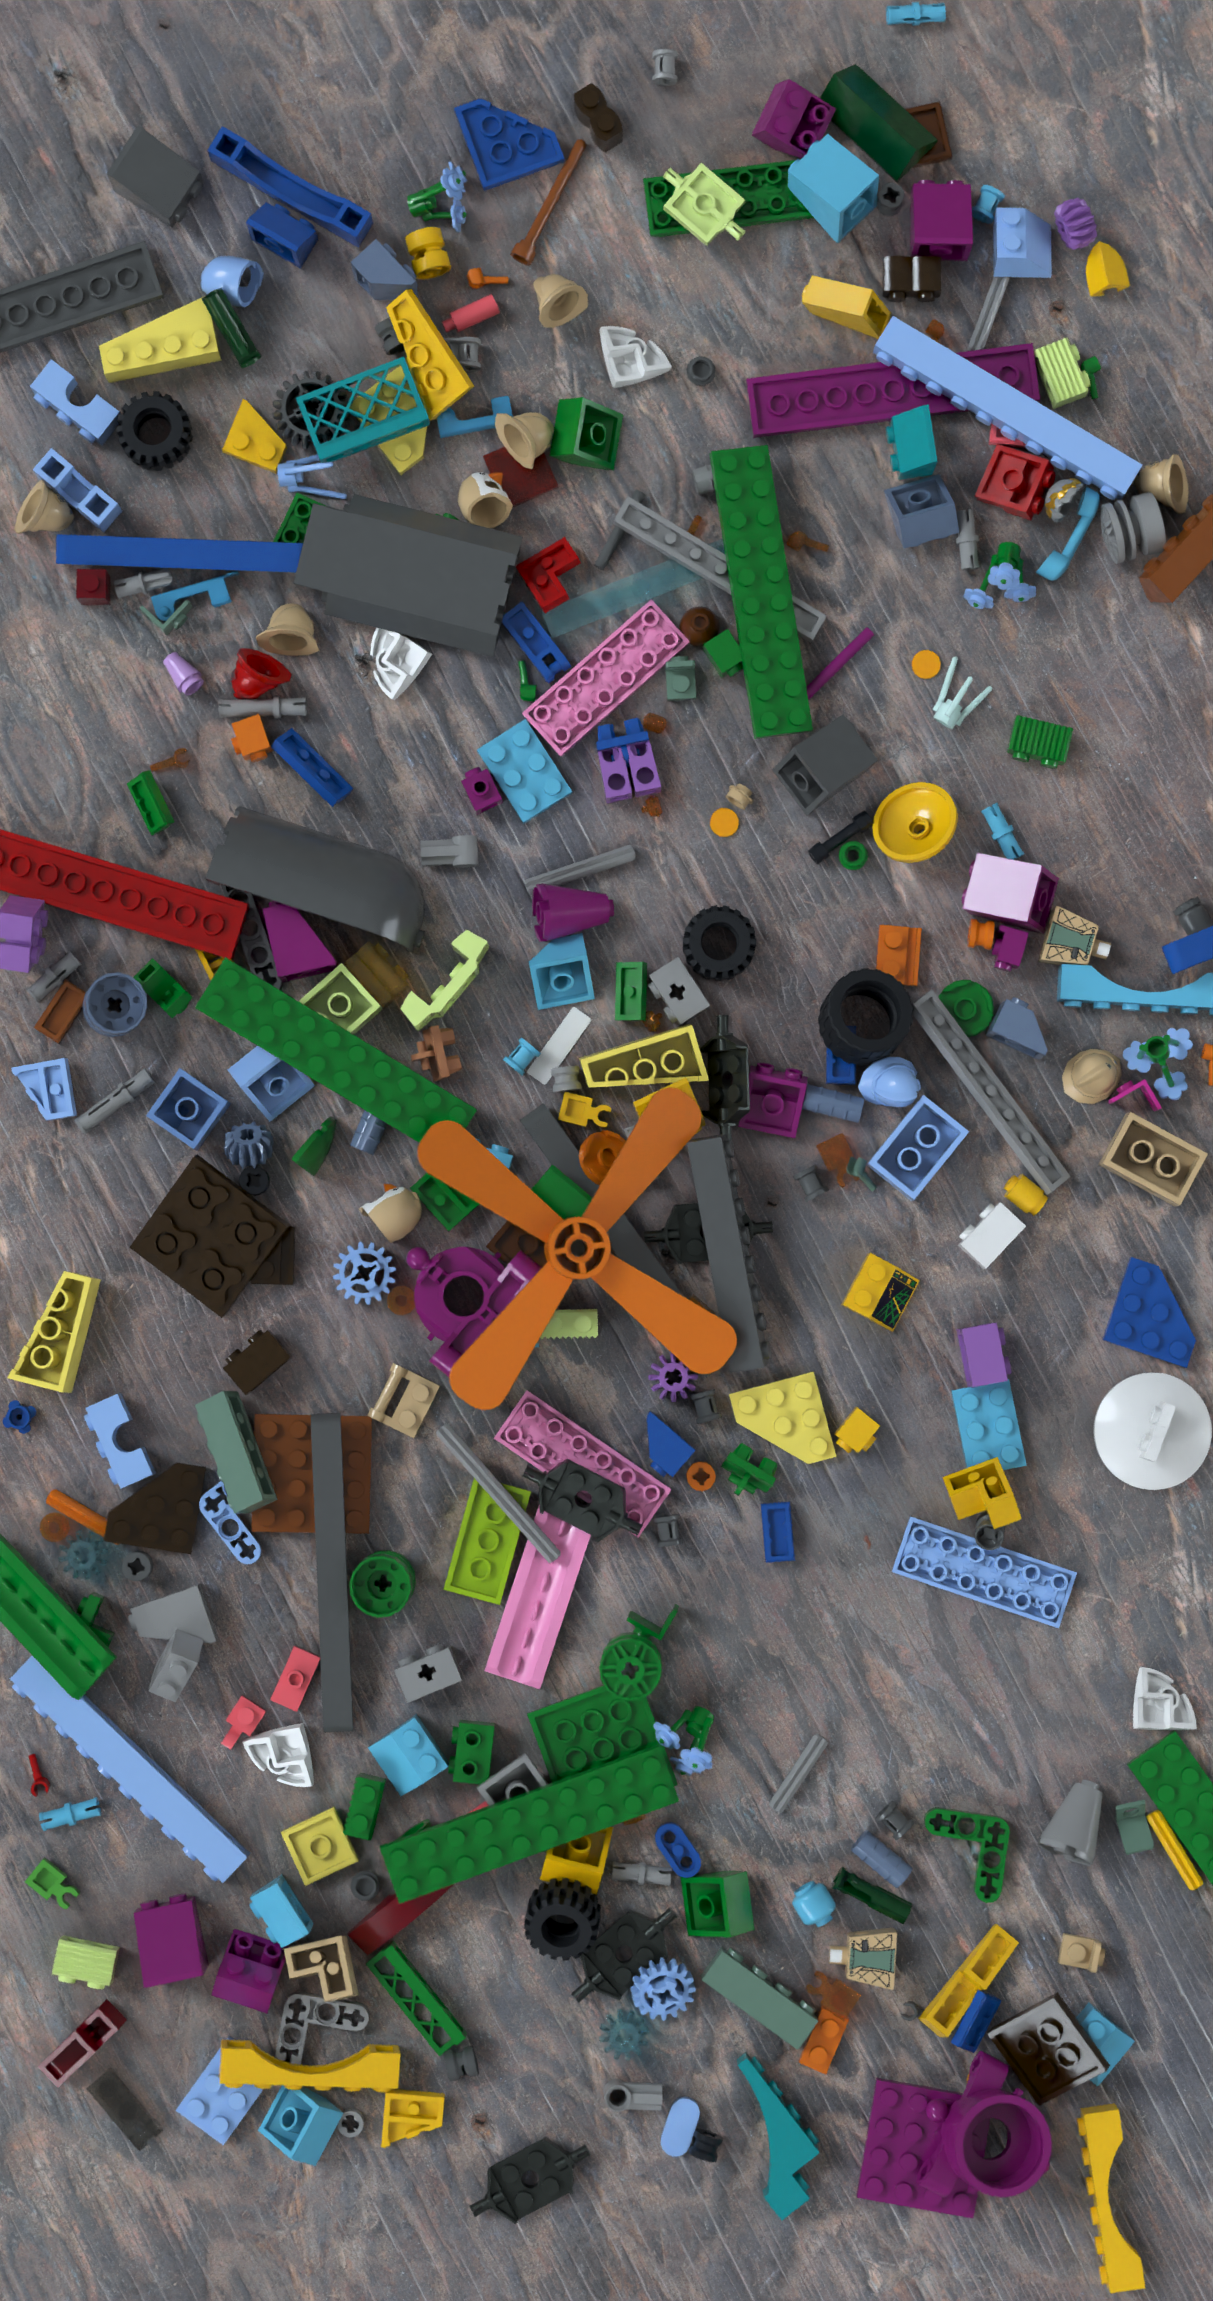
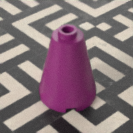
M543 883L536 884L537 887L533 889L532 914L536 916L539 924L534 925L539 942H547L609 922L610 917L614 916V903L612 899H608L607 894Z

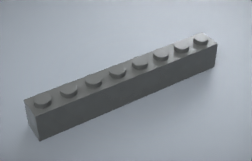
M727 1133L692 1139L687 1142L719 1318L728 1322L733 1327L737 1337L735 1351L727 1360L729 1371L732 1373L764 1368L769 1363V1359L772 1358V1351L769 1341L765 1342L763 1330H766V1318L764 1313L759 1311L758 1302L761 1301V1291L759 1285L754 1284L753 1273L756 1272V1264L753 1255L749 1256L747 1244H750L751 1239L747 1226L744 1227L742 1215H745L744 1201L738 1197L737 1187L740 1186L739 1173L737 1169H733L731 1160L735 1154L733 1142L728 1140Z

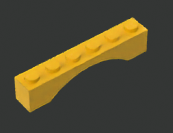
M221 2040L219 2083L225 2084L229 2088H240L243 2084H254L256 2088L269 2089L272 2088V2085H284L286 2089L298 2090L302 2086H314V2089L321 2091L331 2090L332 2087H344V2090L352 2092L360 2091L361 2088H373L376 2092H389L391 2089H398L401 2053L398 2045L368 2044L356 2054L343 2060L325 2065L307 2066L277 2059L261 2050L251 2040Z
M1115 2103L1080 2108L1081 2118H1076L1079 2136H1084L1086 2147L1081 2148L1083 2165L1089 2166L1090 2177H1085L1088 2196L1093 2195L1094 2206L1090 2207L1092 2225H1097L1099 2236L1094 2237L1097 2255L1102 2254L1103 2266L1098 2267L1101 2285L1106 2284L1110 2293L1144 2289L1145 2281L1141 2257L1118 2231L1109 2205L1108 2181L1110 2168L1115 2153L1123 2141L1119 2109Z

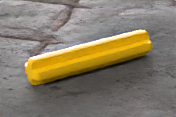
M1158 1809L1150 1812L1146 1819L1185 1884L1191 1891L1203 1885V1880L1165 1817Z

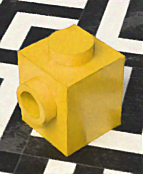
M855 1407L834 1433L839 1438L836 1444L847 1453H850L852 1450L859 1453L861 1449L866 1452L877 1439L873 1434L880 1425L858 1407Z

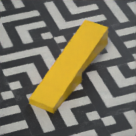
M994 1924L918 2019L939 2037L948 2038L968 2010L977 1991L987 1989L1019 1942L998 1924Z

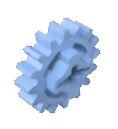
M359 1242L357 1250L351 1245L347 1246L349 1254L346 1256L339 1253L338 1256L343 1261L341 1264L337 1263L333 1266L339 1269V1274L334 1275L333 1279L341 1281V1284L336 1289L338 1291L343 1289L347 1291L344 1295L345 1299L350 1298L352 1295L355 1296V1304H359L361 1298H365L367 1305H371V1297L381 1301L380 1293L382 1291L388 1294L391 1292L387 1284L396 1282L394 1278L390 1277V1273L397 1270L395 1267H389L388 1265L393 1260L392 1256L384 1258L385 1248L382 1247L375 1251V1243L372 1242L368 1248L364 1247L363 1242ZM360 1254H371L377 1257L378 1260L372 1263L366 1262ZM351 1260L353 1270L351 1275L346 1278V1267ZM361 1266L364 1268L377 1266L370 1272V1279L368 1281L364 1278L353 1281L360 1274L359 1268ZM384 1269L383 1281L378 1286L376 1282L377 1274ZM357 1284L365 1285L369 1293H359L351 1287Z
M661 1957L659 1964L656 1965L650 1960L649 1968L640 1967L641 1976H633L632 1978L634 1986H631L630 1990L634 2005L639 2007L642 2015L649 2013L652 2020L657 2015H661L662 2021H665L667 2014L670 2013L676 2018L677 2010L686 2011L685 2002H693L694 2000L692 1993L696 1991L692 1973L687 1971L684 1963L678 1966L674 1958L671 1959L669 1964L665 1963L664 1957ZM676 1978H678L681 1981V1986L678 1984V1981H676ZM645 1993L648 1994V1997H650V2000L645 1997V1995H644Z

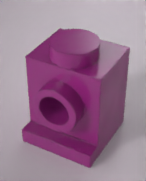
M476 767L464 774L466 779L461 782L476 815L503 803L488 769L482 771L480 767ZM478 783H483L486 785V789L484 792L479 793L475 790V786Z
M1000 925L996 934L1002 936L1001 939L996 937L991 953L996 955L994 968L1011 972L1012 968L1017 969L1020 966L1029 932Z

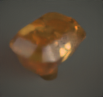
M648 713L643 720L645 729L658 734L662 733L667 725L664 717L654 713Z
M650 795L645 800L646 806L642 807L641 811L642 813L648 812L652 817H660L662 808L657 796Z
M646 1011V1021L642 1022L649 1032L657 1031L661 1025L659 1019L662 1018V1014L659 1012L655 1015L653 1011Z

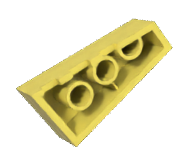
M202 298L99 346L104 374L109 383L222 360L214 320L203 303Z
M691 1024L579 1058L589 1088L675 1083L685 1077L688 1082L709 1081Z
M63 1272L46 1304L47 1307L33 1328L34 1331L27 1345H24L14 1369L10 1371L8 1379L62 1393H72L101 1279L74 1272Z

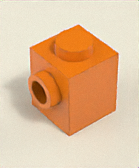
M259 714L231 723L236 736L231 738L236 755L242 753L245 761L251 759V762H258L268 757L267 753L273 752Z

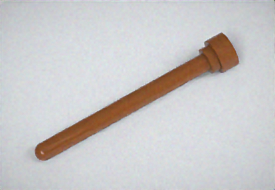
M578 139L575 142L527 236L520 243H516L510 253L516 261L528 266L533 262L536 256V247L534 245L586 148V142L583 139Z

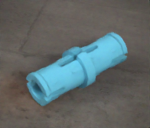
M912 2L911 5L886 7L887 25L912 23L913 26H919L920 23L945 22L946 18L944 3L919 4V2Z
M998 803L982 810L981 813L993 832L991 836L994 841L997 840L1005 857L1014 860L1024 855L1012 833L1014 828L1012 825H1008Z
M95 1797L73 1805L69 1802L65 1803L62 1808L40 1812V1821L52 1818V1821L41 1824L43 1831L65 1824L73 1826L76 1825V1821L101 1816V1808L88 1810L89 1807L100 1805L98 1798Z

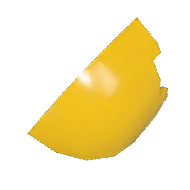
M1099 241L1092 248L1086 265V279L1090 297L1104 296L1103 291L1106 289L1117 288L1119 292L1130 286L1127 270L1121 256L1110 245Z

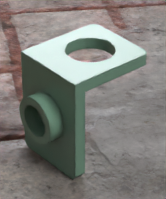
M185 600L164 624L143 605L139 609L167 636L174 628L178 630L188 619L186 615L193 606L188 600Z
M1145 1800L1116 1806L1115 1819L1127 1855L1154 1848L1145 1815ZM1137 1808L1133 1811L1125 1812L1126 1810Z

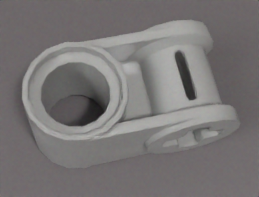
M476 337L444 338L465 372L481 370V364L478 363V347L481 346V339ZM467 350L470 351L469 359H467Z

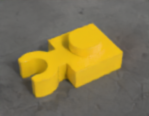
M564 1092L558 1121L586 1127L588 1119H590L598 1127L605 1128L608 1126V1123L600 1121L598 1114L601 1111L611 1112L612 1108L607 1105H600L596 1108L591 1107L593 1098Z

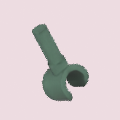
M851 1157L846 1172L852 1176L859 1177L871 1191H874L877 1186L867 1176V1173L864 1172L867 1161L861 1157L858 1159Z

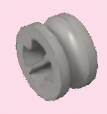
M356 2108L343 2110V2115L337 2124L339 2132L349 2138L359 2135L363 2130L365 2122L363 2114ZM349 2115L354 2116V2121H359V2126L355 2125L354 2130H349L348 2125L343 2124V2119L347 2120Z

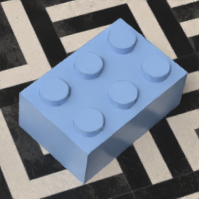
M923 1095L868 1161L867 1166L910 1201H913L969 1131Z

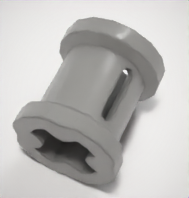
M672 49L653 51L652 58L655 60V75L652 77V82L662 86L676 84L678 77L675 75V60L678 58V52Z

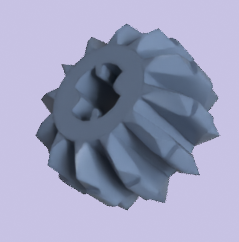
M255 1121L247 1125L242 1122L240 1127L232 1126L231 1131L225 1133L224 1152L227 1159H230L232 1166L240 1164L242 1169L247 1166H252L255 1169L256 1164H266V1159L272 1157L273 1136L266 1129L265 1125L257 1126Z

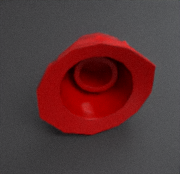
M248 648L238 650L236 668L232 671L230 679L232 682V693L235 698L239 700L257 699L267 691L276 688L279 684L290 682L292 674L281 662L272 656Z

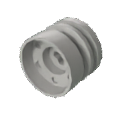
M1146 492L1132 496L1130 498V511H1128L1121 499L1116 500L1114 507L1109 502L1101 505L1102 536L1114 563L1124 562L1125 555L1129 560L1135 559L1137 545L1145 556L1164 551L1163 545L1166 543L1164 523L1153 493Z

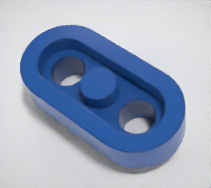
M666 1822L661 1824L656 1830L655 1842L674 1872L683 1878L696 1875L701 1867V1858L685 1832L676 1823ZM673 1832L675 1839L672 1842H667L664 1839L665 1833ZM684 1856L692 1859V1863L689 1866L681 1864L680 1861Z

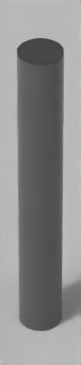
M636 489L631 498L641 504L646 495ZM617 526L614 527L594 563L595 567L600 570L605 569L626 531Z

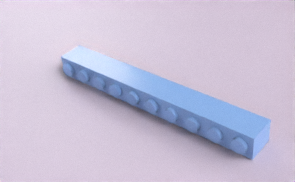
M892 316L874 346L873 353L877 355L876 359L884 365L891 366L893 364L901 369V374L912 381L918 379L926 384V389L937 396L943 394L951 399L950 402L953 406L960 410H970L976 414V419L988 426L991 424L1001 429V434L1006 438L1020 440L1026 444L1025 448L1033 454L1040 455L1042 453L1051 459L1052 465L1061 470L1067 468L1076 474L1075 478L1086 485L1092 483L1101 489L1100 493L1111 500H1115V498L1122 500L1142 467L1141 463Z
M33 1656L10 1678L14 1683L12 1688L21 1697L25 1698L28 1696L35 1703L34 1709L42 1717L47 1718L49 1716L56 1723L55 1729L64 1738L68 1739L70 1736L78 1744L76 1749L81 1755L87 1759L92 1757L99 1764L97 1769L103 1776L109 1780L113 1777L120 1784L118 1789L125 1797L130 1800L135 1798L142 1805L140 1810L150 1820L155 1818L163 1825L161 1828L162 1832L173 1841L177 1839L184 1845L182 1850L193 1861L198 1859L206 1866L203 1870L212 1880L217 1881L219 1879L224 1883L249 1856L250 1852L86 1695L80 1700L71 1697Z

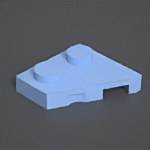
M68 1058L11 1068L14 1076H17L26 1088L25 1091L28 1096L38 1105V1110L45 1120L51 1121L77 1116Z

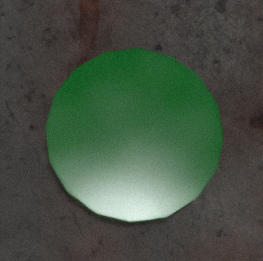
M970 980L955 981L946 986L938 996L967 1037H974L984 1031L992 1020L994 1013L993 999L988 990L977 982Z

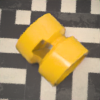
M439 227L422 228L411 232L405 237L409 255L414 257L411 262L414 273L417 276L416 279L436 278L451 270L447 251L442 250L445 243Z

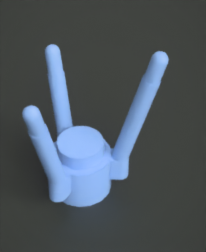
M317 454L298 460H289L277 466L280 487L288 486V492H303L339 499L347 498V495L344 493L298 485L299 482L304 481L303 472L333 467V462L305 465L319 461Z

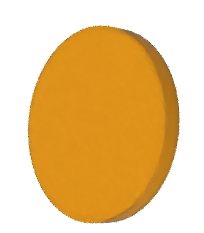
M922 650L913 657L912 670L915 675L922 679H930L937 675L940 670V659L933 651Z
M720 808L710 818L712 831L720 837H729L738 829V816L731 809Z

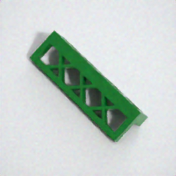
M394 1940L366 1962V1966L438 2056H441L454 2044L458 2045L466 2039L467 2032ZM386 1956L395 1968L394 1974L381 1973L375 1963ZM387 1979H393V1986ZM397 1980L406 1981L413 1990V1998L402 1997L396 1992ZM405 2002H412L411 2009ZM415 2003L425 2005L432 2014L431 2021L419 2020L414 2014ZM424 2025H430V2033ZM434 2026L442 2027L450 2037L441 2047L433 2038Z

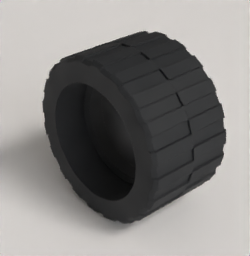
M868 968L851 971L848 975L841 977L820 1007V1015L818 1016L820 1036H822L824 1044L832 1051V1054L843 1059V1061L860 1066L865 1064L871 1065L873 1062L889 1057L891 1053L893 1054L909 1033V1028L913 1023L912 1013L914 1011L913 1004L910 1001L911 997L904 989V985L889 973L886 974L882 970H871ZM863 995L879 1002L889 1016V1033L880 1039H865L854 1034L846 1026L841 1015L843 1000L850 996Z

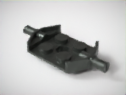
M729 1015L716 1016V1036H713L700 1048L701 1053H708L709 1111L701 1112L703 1116L714 1124H718L720 1134L727 1133L728 1140H732L731 1127L736 1126V1123L750 1111L748 1045L734 1037L733 1033H729ZM733 1075V1084L731 1085V1076Z
M698 1203L674 1205L665 1226L661 1230L644 1231L645 1243H666L678 1264L709 1261L705 1238L700 1235L702 1221ZM746 1211L745 1215H742L744 1227H748L751 1240L756 1234L773 1233L772 1221H751Z
M569 1459L564 1460L548 1472L544 1471V1473L528 1465L522 1477L537 1483V1486H539L541 1514L546 1511L596 1537L595 1542L597 1543L617 1530L618 1527L620 1529L624 1528L638 1536L643 1524L627 1517L626 1491L624 1487ZM579 1491H586L591 1495L592 1502L587 1505L581 1504L577 1500L576 1494Z
M669 1907L657 1919L656 1917L652 1919L629 1910L596 1939L595 1944L591 1945L590 1951L587 1953L582 1952L581 1954L585 1979L584 1983L571 1993L576 1998V2001L580 2003L588 1994L594 1991L620 2000L621 1996L631 1986H634L633 1976H641L640 1967L648 1969L650 1960L656 1965L659 1964L661 1957L667 1959L668 1952L663 1931L668 1924L677 1918L673 1910ZM626 1945L632 1949L633 1955L631 1959L621 1961L617 1958L616 1950L620 1946Z
M545 2137L488 2167L487 2194H485V2198L470 2205L473 2215L476 2217L489 2209H494L516 2224L522 2217L568 2193L570 2195L573 2194V2166L577 2162L591 2156L588 2147L584 2144L572 2152L569 2150L565 2151ZM526 2171H534L538 2174L539 2181L535 2185L530 2186L523 2182L522 2175Z

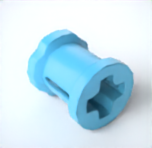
M983 185L980 190L981 195L976 205L972 207V217L980 222L991 224L994 221L993 214L999 202L1003 201L1005 195L992 186Z
M521 1037L518 1040L519 1045L509 1057L505 1056L503 1061L523 1076L525 1073L524 1069L535 1056L539 1057L541 1053Z

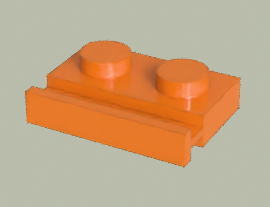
M879 925L876 969L882 970L886 974L889 973L903 985L917 987L922 928Z

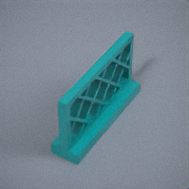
M404 356L296 397L320 463L338 461L430 425L428 414L423 406ZM399 366L402 367L405 375L401 386L385 380L389 370ZM383 373L382 378L376 376ZM370 378L379 382L374 396L359 391L363 380ZM407 382L410 390L404 388ZM356 383L355 388L350 387V385ZM383 384L398 390L392 405L377 399ZM345 389L352 392L346 407L331 401L335 391ZM405 393L414 398L417 407L405 411L396 407L401 394ZM326 394H329L328 398L322 397ZM356 395L371 401L365 415L350 409ZM317 399L324 402L325 405L320 416L317 417L307 412L304 403ZM375 403L390 409L386 419L377 421L369 417ZM329 405L344 411L338 426L323 419ZM394 411L397 412V413H400V414H397V415L392 416V414H393ZM348 413L363 419L358 430L351 432L342 428ZM310 419L317 422L314 428ZM366 422L372 423L365 427ZM321 424L336 430L332 440L319 443L316 434ZM339 432H342V433L345 434V435H342V436L338 437Z

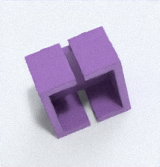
M10 895L0 908V938L6 939L5 942H0V969L29 973L33 965L38 964L40 955H44L46 938H42V927L46 928L48 922V910H44L45 900Z
M987 1323L956 1329L967 1387H978L1008 1381L1007 1375L1011 1374V1367L1008 1356L1005 1357L1002 1353L1001 1346L1006 1345L1003 1328H998L997 1323Z

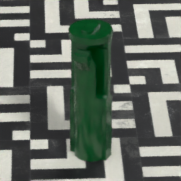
M222 287L208 293L202 298V301L231 348L240 367L245 368L254 364L261 358V354L248 335Z
M844 1867L839 1869L833 1879L831 1886L833 1890L837 1889L843 1894H848L901 1924L906 1922L912 1908V1903L877 1885L874 1886L858 1878L854 1873L846 1871Z

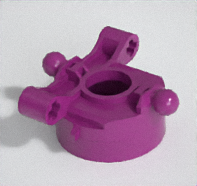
M422 1247L412 1248L408 1252L406 1257L407 1264L414 1270H421L416 1281L414 1301L420 1320L428 1331L431 1332L427 1338L432 1341L434 1337H437L444 1341L429 1362L448 1378L453 1364L542 1268L522 1250L515 1255L506 1268L498 1261L502 1256L499 1252L492 1256L483 1250L472 1247L447 1249L431 1259L429 1253ZM459 1276H470L476 1279L484 1292V1300L480 1309L473 1315L466 1317L457 1316L450 1312L444 1302V1290L447 1284Z
M980 2051L971 2063L967 2086L961 2099H957L950 2108L942 2099H933L927 2104L926 2114L932 2122H943L940 2133L942 2138L937 2149L922 2165L917 2176L918 2185L941 2197H947L959 2177L968 2184V2193L972 2195L978 2190L993 2197H1011L1030 2189L1043 2174L1047 2173L1050 2167L1049 2160L1052 2149L1048 2124L1042 2113L1032 2103L1021 2097L1024 2091L1019 2088L1013 2093L1001 2090L1008 2074V2064ZM985 2119H999L1007 2130L1008 2140L1006 2147L999 2155L993 2158L980 2157L972 2146L973 2130L978 2123Z

